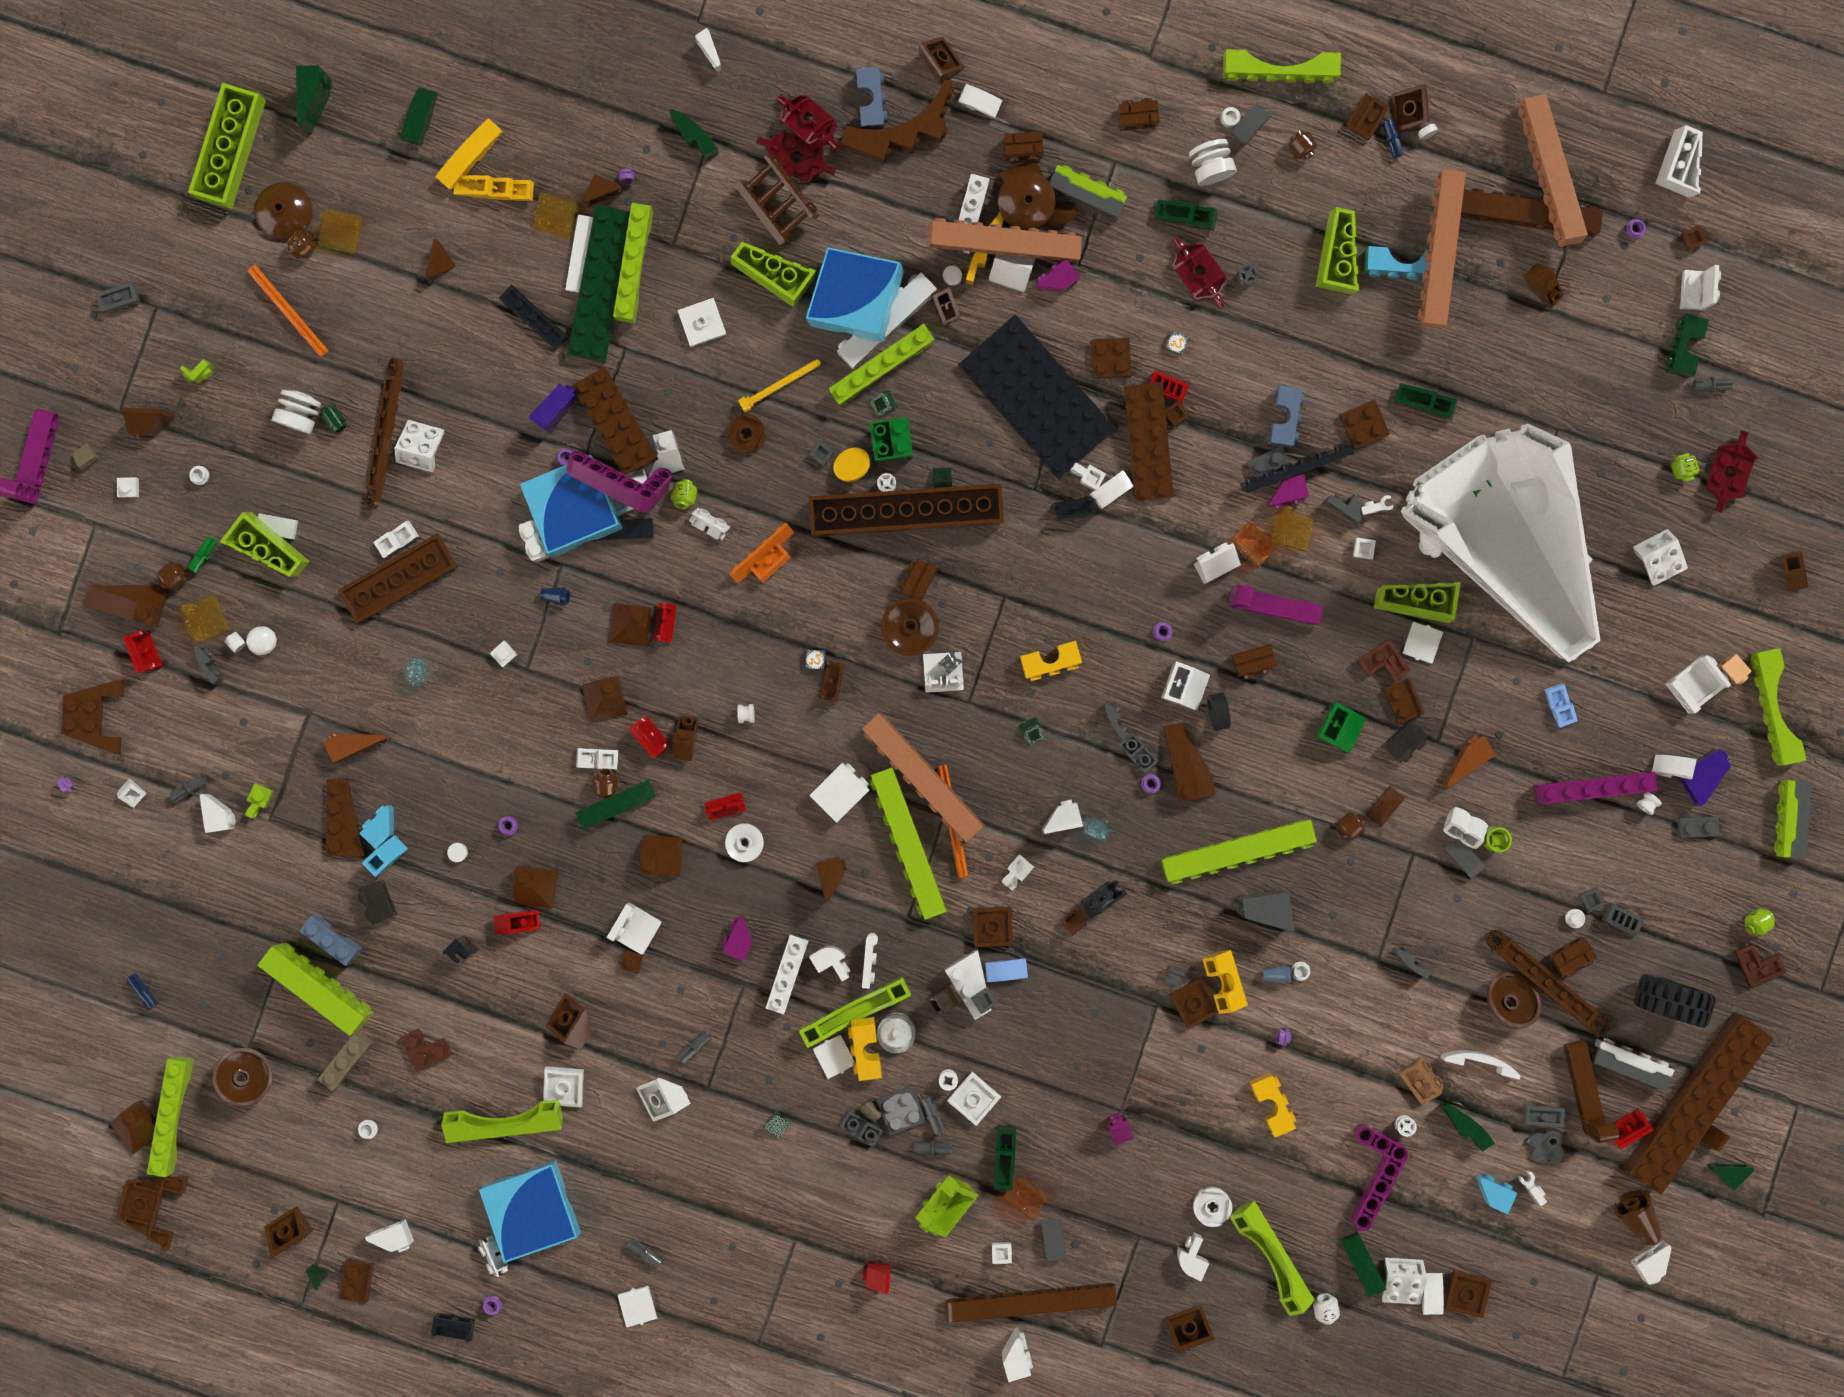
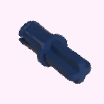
M1394 119L1382 122L1381 124L1387 138L1385 141L1389 144L1393 158L1403 156L1404 152L1399 140L1401 136L1397 133Z
M136 973L127 978V981L137 993L135 996L140 998L147 1010L158 1003L149 991V986L146 987Z

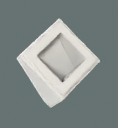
M128 779L117 792V797L133 808L146 795V792L131 779Z

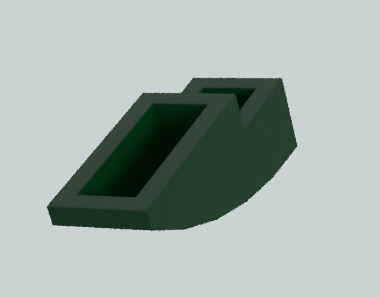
M422 88L417 89L400 135L403 142L419 146L423 145L426 130H429L437 92Z
M674 109L668 110L689 148L697 145L706 161L719 154L716 145L700 126Z
M1158 200L1154 218L1175 225L1214 231L1218 212L1215 208L1196 206L1194 203Z
M1400 383L1394 400L1396 403L1450 421L1453 420L1458 404L1455 398L1439 395L1438 392Z
M1445 1102L1440 1103L1462 1138L1466 1140L1470 1137L1476 1147L1482 1152L1495 1144L1489 1134L1467 1114Z
M997 1125L993 1186L997 1189L1013 1190L1016 1126Z
M1355 1232L1340 1239L1368 1297L1370 1298L1387 1290L1359 1233Z

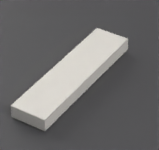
M578 215L566 291L579 293L593 217Z

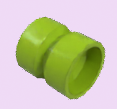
M1488 827L1482 846L1489 851L1504 852L1512 844L1511 834L1504 828Z

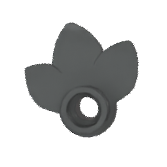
M1548 1130L1544 1134L1534 1133L1528 1138L1527 1143L1534 1147L1532 1154L1534 1162H1545L1548 1159L1554 1164L1560 1162L1563 1157V1149L1561 1147L1562 1136L1559 1132ZM1552 1138L1556 1139L1554 1142H1549Z

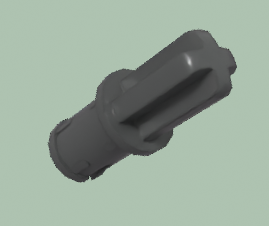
M1711 377L1710 379H1694L1692 388L1693 391L1711 392L1715 390L1733 389L1734 382L1730 378L1715 379V377Z
M200 773L188 782L185 781L182 786L172 791L170 797L174 802H178L189 794L193 795L194 791L207 784L208 780L203 773Z
M703 1030L692 1042H688L689 1045L677 1055V1059L684 1064L696 1052L699 1054V1050L712 1040L711 1037Z
M932 1096L920 1100L927 1115L926 1119H929L935 1134L939 1135L945 1132L939 1116L940 1111L937 1110Z
M932 1141V1143L915 1142L914 1144L915 1155L932 1154L934 1156V1154L951 1155L953 1153V1145L951 1143H934Z
M631 1238L626 1245L628 1249L640 1257V1260L643 1259L654 1269H657L663 1258L652 1252L649 1246H644L635 1238Z

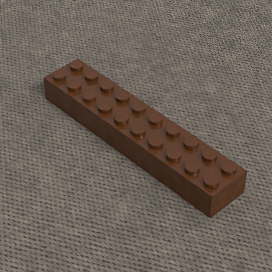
M1002 484L809 496L812 537L1001 525L1004 523Z
M1733 1012L1652 1125L1654 1131L1645 1135L1622 1168L1653 1191L1662 1195L1771 1043L1773 1037L1743 1015Z

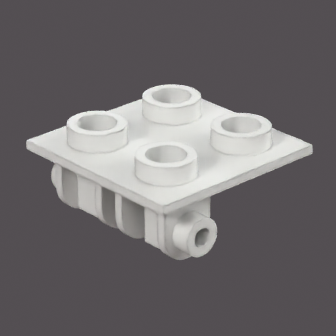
M954 652L955 657L962 661L961 652ZM949 653L923 654L925 692L964 690L962 663L948 675L946 668L940 666L939 662Z

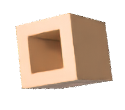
M1737 654L1728 655L1717 665L1719 670L1729 677L1728 681L1730 684H1742L1748 679L1747 675L1752 672Z

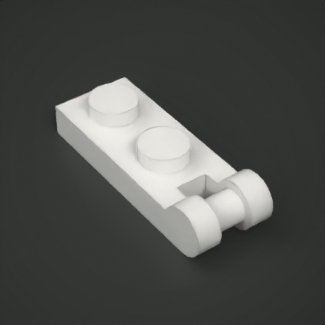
M875 933L868 934L866 938L862 988L870 989V984H874L875 972H871L872 965H876L877 953H873V947L878 941V936Z

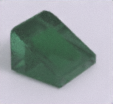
M890 390L884 391L869 400L877 417L898 408Z
M932 468L933 488L952 487V468Z
M1036 717L1019 724L1028 746L1046 738Z
M776 1111L765 1123L764 1128L779 1138L791 1123Z
M312 1264L306 1270L315 1290L322 1286L329 1275L328 1272L315 1264Z

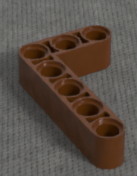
M1585 1040L1564 1044L1566 1061L1585 1135L1598 1143L1619 1139V1131L1615 1122L1606 1118L1603 1114L1589 1050Z

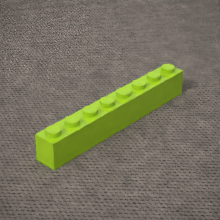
M893 767L872 774V779L869 780L872 790H876L879 797L876 798L879 809H884L885 815L882 817L886 827L890 826L892 833L889 836L892 844H897L899 849L896 852L899 863L903 862L906 869L903 870L906 881L910 880L912 887L909 889L913 899L917 898L919 905L916 908L919 916H924L926 920L947 912Z
M1305 819L1168 856L1160 860L1166 881L1177 884L1183 882L1182 878L1189 876L1190 879L1201 877V873L1208 872L1209 874L1220 872L1219 868L1226 866L1227 869L1238 867V863L1241 862L1251 864L1257 862L1256 858L1264 856V859L1275 857V853L1283 852V854L1294 852L1293 848L1301 846V849L1310 848L1313 846L1312 843L1317 842L1311 819Z

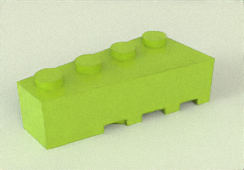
M1336 207L1329 212L1315 287L1351 295L1359 291V284H1357L1358 266H1356L1357 247H1355V211Z
M741 242L731 256V265L793 308L816 276V270L807 269L798 263L789 262L780 256L766 253L764 250Z
M242 512L220 540L221 543L241 553H245L251 556V558L265 563L267 566L289 577L299 576L310 562L252 512Z
M1461 582L1382 585L1376 591L1374 609L1450 623L1456 616Z

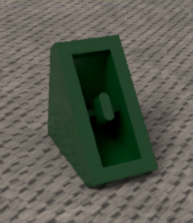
M1708 1164V1168L1727 1187L1734 1191L1754 1172V1168L1748 1164Z

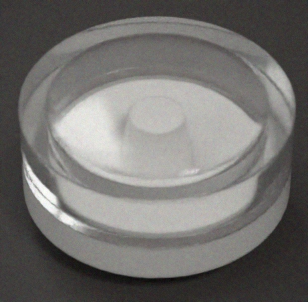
M891 1013L880 1021L877 1029V1039L881 1047L886 1051L902 1053L908 1050L914 1043L916 1035L915 1026L908 1016L902 1013Z

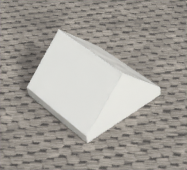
M996 254L988 281L1025 292L1036 258Z

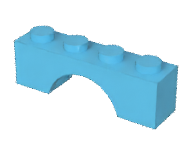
M1369 246L1365 250L1364 273H1368L1371 277H1379L1382 274L1388 275L1389 278L1407 276V279H1419V277H1423V272L1427 269L1425 255L1429 250H1426L1417 262L1403 264L1391 256L1388 247Z

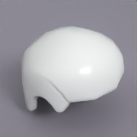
M265 626L253 628L248 633L246 640L249 650L256 655L269 654L276 647L277 642L275 633Z

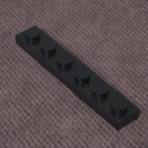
M1345 443L1333 446L1334 449L1316 452V456L1310 458L1305 456L1298 459L1297 463L1283 464L1280 466L1281 469L1264 471L1262 476L1246 478L1245 482L1240 483L1241 490L1249 493L1354 454L1352 446L1345 445Z

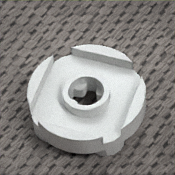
M1206 1187L1199 1190L1195 1196L1193 1211L1202 1224L1209 1227H1217L1222 1225L1231 1216L1232 1202L1227 1193L1222 1189ZM1211 1202H1214L1215 1205H1218V1207L1215 1208L1213 1212H1211L1210 1208L1207 1207L1208 1204H1211Z

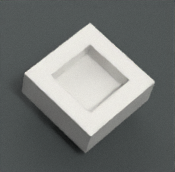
M117 478V497H139V478Z
M1355 538L1353 557L1373 560L1376 540Z
M503 641L490 653L502 668L518 656L506 641Z
M1011 1242L992 1243V1264L1012 1263Z

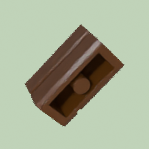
M1152 98L1141 99V102L1134 103L1133 100L1122 101V104L1118 106L1120 131L1158 127L1160 123L1158 101H1152Z
M1042 131L1003 134L1005 161L1015 164L1023 159H1028L1029 162H1037L1040 158H1043Z
M918 558L916 562L912 561L907 570L910 572L908 578H903L898 587L901 589L900 594L908 598L923 600L938 568Z
M1271 644L1232 655L1237 676H1243V679L1254 677V673L1261 671L1262 674L1272 672V667L1277 666Z
M1580 936L1549 954L1548 958L1558 975L1568 978L1575 975L1578 968H1586L1592 965V960L1597 958L1587 939Z

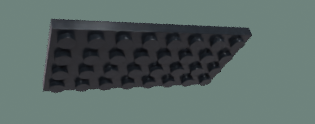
M1016 314L958 364L959 368L1058 480L1075 463L1081 461L1116 430L1115 426Z

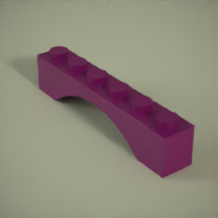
M1651 771L1602 778L1534 784L1536 804L1658 791L1656 772Z

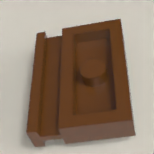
M1365 93L1345 127L1369 141L1390 106Z
M1410 678L1383 688L1397 724L1425 714Z
M346 1259L339 1299L367 1303L369 1301L375 1263Z

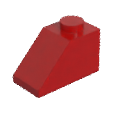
M539 910L493 915L495 934H512L540 929Z
M868 1263L867 1269L863 1268L862 1279L866 1281V1287L889 1294L891 1265Z

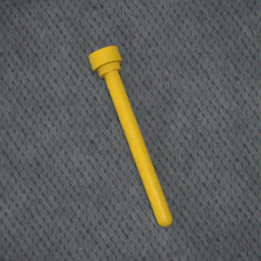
M818 359L812 361L750 398L749 396L737 400L744 413L749 412L754 407L753 404L821 365V361Z

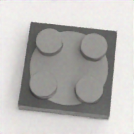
M913 1085L877 1098L890 1136L926 1122Z

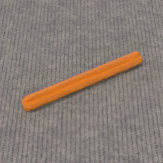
M255 265L249 268L248 273L313 350L320 357L325 356L328 353V349L260 269Z
M947 765L938 766V775L951 788ZM950 826L949 833L957 874L959 878L967 877L968 871L963 845L954 833L956 831Z

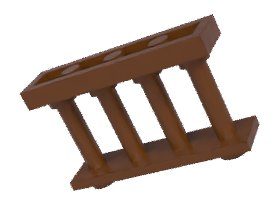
M765 155L764 158L769 164L750 181L738 180L734 186L780 246H787L792 241L789 233L807 216L818 218L819 214L816 212L817 207L806 199L783 169L781 160L775 155ZM774 170L780 180L762 196H758L754 192V187ZM786 186L791 195L773 212L769 211L766 207V202L782 187ZM795 201H798L803 210L785 227H781L777 222L778 217Z

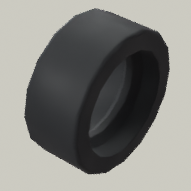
M1221 692L1208 695V711L1213 729L1217 731L1230 728V711L1225 694Z

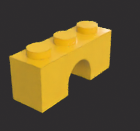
M1076 641L1056 646L1058 658L1051 664L1045 663L1041 659L1039 651L1020 656L1025 678H1030L1031 681L1041 679V675L1049 673V676L1059 674L1060 669L1067 668L1068 671L1079 668L1078 664H1081L1082 660Z
M1231 950L1219 951L1202 958L1207 976H1218L1222 983L1220 992L1213 995L1219 1014L1232 1013L1248 1006Z
M874 1017L851 1020V1027H848L849 1039L853 1038L854 1044L850 1045L851 1056L856 1058V1063H853L854 1075L858 1074L859 1081L882 1078L879 1053L871 1054L863 1049L867 1044L877 1042Z
M1269 1072L1249 1081L1258 1102L1270 1099L1275 1103L1274 1111L1264 1117L1274 1138L1296 1129L1294 1123L1297 1121L1293 1112H1289L1286 1107L1289 1103L1285 1094H1281L1279 1091L1281 1084L1277 1076L1273 1077Z

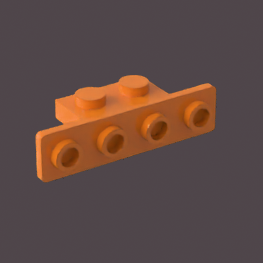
M787 523L778 527L755 551L751 552L745 560L735 566L729 575L737 583H740L747 575L753 572L764 583L791 558L781 545L794 534V531Z

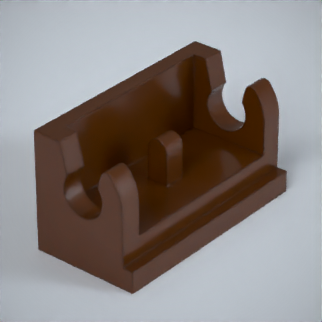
M826 661L819 695L820 699L838 702L845 664Z

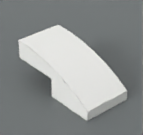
M968 84L964 85L958 99L960 104L973 111L977 110L992 119L996 117L1003 101Z
M1122 471L1090 495L1098 507L1103 509L1134 487L1125 472Z
M405 521L373 543L382 557L387 558L416 540L419 535L410 521Z
M577 748L576 767L617 770L618 750Z
M1655 755L1652 772L1669 778L1673 775L1692 780L1697 759L1671 755Z
M1426 1273L1427 1279L1422 1295L1423 1315H1443L1442 1273Z

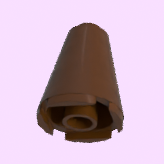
M1633 1190L1619 1197L1621 1201L1618 1204L1614 1203L1613 1210L1615 1214L1645 1245L1657 1244L1661 1239V1232L1651 1196L1647 1191L1642 1193L1640 1190Z

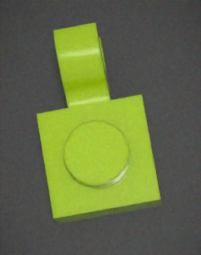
M254 783L247 798L251 805L248 807L245 816L256 818L260 807L267 808L274 791Z

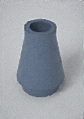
M1283 965L1263 969L1264 981L1282 984L1291 982L1290 967Z

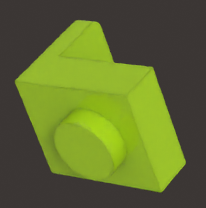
M205 359L192 371L183 365L180 367L184 372L182 374L184 378L189 382L194 381L198 384L208 379L215 368Z

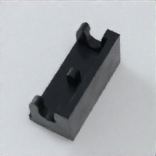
M1087 497L1054 502L1056 522L1095 516L1096 511L1093 505V498Z
M1118 881L1106 882L1080 901L1090 917L1101 914L1127 895L1125 890L1119 891L1116 888V885L1119 884Z
M463 935L456 938L442 953L444 955L447 954L455 963H459L460 960L456 958V953L462 959H467L470 955L475 954L478 949Z
M437 1313L433 1318L431 1336L439 1335L470 1342L473 1337L475 1319Z

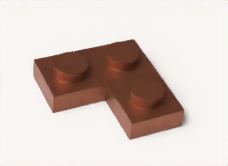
M1390 639L1357 659L1366 676L1384 667L1394 682L1411 671Z
M1749 944L1733 951L1748 987H1754L1787 973L1778 954L1760 960L1754 944Z
M419 1028L400 1037L416 1072L452 1055L445 1037L427 1045Z

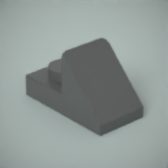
M1357 493L1352 495L1347 504L1338 495H1330L1324 502L1326 505L1355 525L1362 520Z

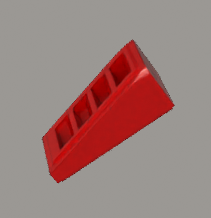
M1154 370L1149 383H1156L1157 379H1161L1160 382H1163V384L1164 381H1167L1166 390H1163L1164 397L1175 401L1179 400L1183 403L1189 384ZM1171 384H1175L1173 392L1169 393ZM1181 386V393L1179 396H1177L1176 393L1178 387Z

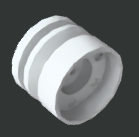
M1227 139L1205 142L1189 152V157L1193 160L1192 166L1200 167L1195 171L1198 185L1214 184L1233 176L1237 172L1233 158H1225L1231 152L1229 148H1226L1228 147Z
M282 389L280 394L288 397V401L278 399V402L286 407L285 409L275 408L271 421L311 434L315 422L307 417L308 414L318 415V412L310 408L311 406L320 408L322 403L307 394L295 390L287 391Z

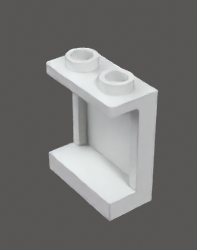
M1701 655L1665 683L1688 714H1695L1701 709V705L1722 689L1731 686L1728 681L1729 677L1719 670L1716 666V660L1711 656Z
M841 763L809 795L836 823L870 790L868 788L870 784L862 776L858 778L854 774L856 770L849 763L846 765Z

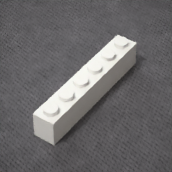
M922 272L919 275L914 274L907 281L909 284L904 289L902 287L899 288L891 308L890 321L883 342L853 335L848 341L845 339L838 345V355L853 371L930 300L932 293L937 291V288Z

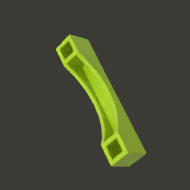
M1226 49L1223 55V78H1228L1229 81L1247 79V81L1254 82L1258 81V79H1266L1267 82L1285 80V82L1293 83L1297 80H1304L1305 83L1323 81L1325 84H1332L1341 75V53L1321 52L1315 58L1294 66L1271 65L1253 57L1246 50Z
M631 204L613 315L616 321L634 324L636 322L642 264L653 217V209L649 205Z
M922 324L829 388L830 394L841 408L879 378L935 344L934 337L925 324Z
M1774 648L1751 653L1750 664L1755 671L1756 677L1754 681L1756 687L1759 688V703L1763 706L1764 710L1763 720L1769 731L1767 737L1770 744H1772L1773 761L1776 765L1781 766L1807 761L1802 741L1788 729L1778 708V683L1785 667L1781 649Z
M901 976L800 1027L799 1033L806 1047L809 1048L851 1025V1020L862 1019L910 997L911 991L904 977Z
M173 1056L167 1059L147 1170L149 1175L167 1177L174 1173L177 1158L176 1137L178 1119L184 1094L191 1078L194 1061L192 1058Z
M558 1099L540 1101L528 1111L506 1118L480 1117L463 1110L445 1112L441 1126L446 1143L561 1130L563 1115Z
M1252 1201L1240 1205L1230 1216V1219L1238 1232L1252 1240L1267 1257L1277 1280L1280 1301L1288 1315L1294 1316L1304 1313L1315 1301L1256 1202Z

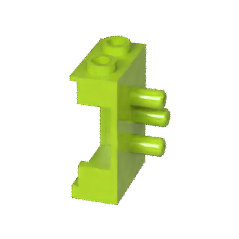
M948 1175L943 1183L936 1185L937 1191L933 1193L930 1200L926 1199L923 1201L924 1207L915 1217L920 1222L919 1227L927 1233L930 1231L936 1237L940 1235L946 1238L979 1196L967 1183Z

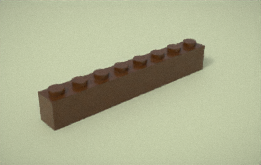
M1464 187L1461 209L1462 218L1554 231L1553 223L1549 220L1548 206L1540 198L1530 197L1526 199L1517 194L1506 196L1502 192L1486 193L1482 189L1466 190ZM1596 206L1580 207L1588 233L1587 236H1597L1601 230L1603 210L1597 209Z

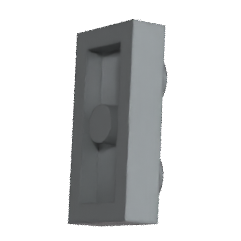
M133 282L96 293L100 310L103 313L140 302L135 283Z
M1280 446L1246 463L1252 476L1259 477L1263 475L1264 471L1270 469L1275 471L1281 468V465L1290 462L1283 447Z
M1719 817L1678 818V837L1719 836Z
M1525 1104L1523 1124L1564 1128L1565 1108Z

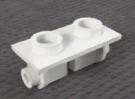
M702 508L694 510L689 520L692 523L691 525L701 531H704L706 526H708L709 529L706 534L716 540H723L726 535L725 532L730 529V526L724 520L711 516L707 510Z
M493 1235L488 1236L486 1242L479 1240L480 1246H478L482 1257L486 1256L488 1261L486 1267L490 1275L494 1274V1276L499 1277V1271L501 1274L507 1272V1262H503L501 1254L495 1255L500 1250Z

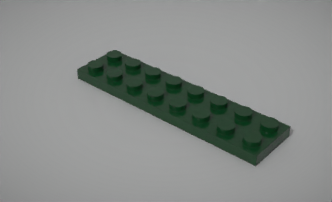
M595 205L568 356L606 363L630 216L629 211Z

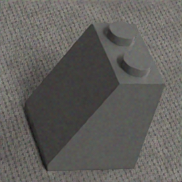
M1275 890L1237 896L1238 901H1235V909L1240 916L1284 930L1295 931L1289 892Z

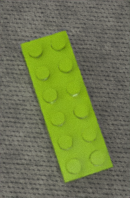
M222 83L188 191L196 199L229 209L233 208L266 102L260 94Z
M281 943L272 946L257 966L349 1036L359 1032L374 1012L370 1010L371 1007L367 1003L358 1001L353 992L345 991L340 987L341 984L337 980L330 979L324 975L325 971L311 965L307 957L304 955L299 956L294 952L295 949L290 944Z

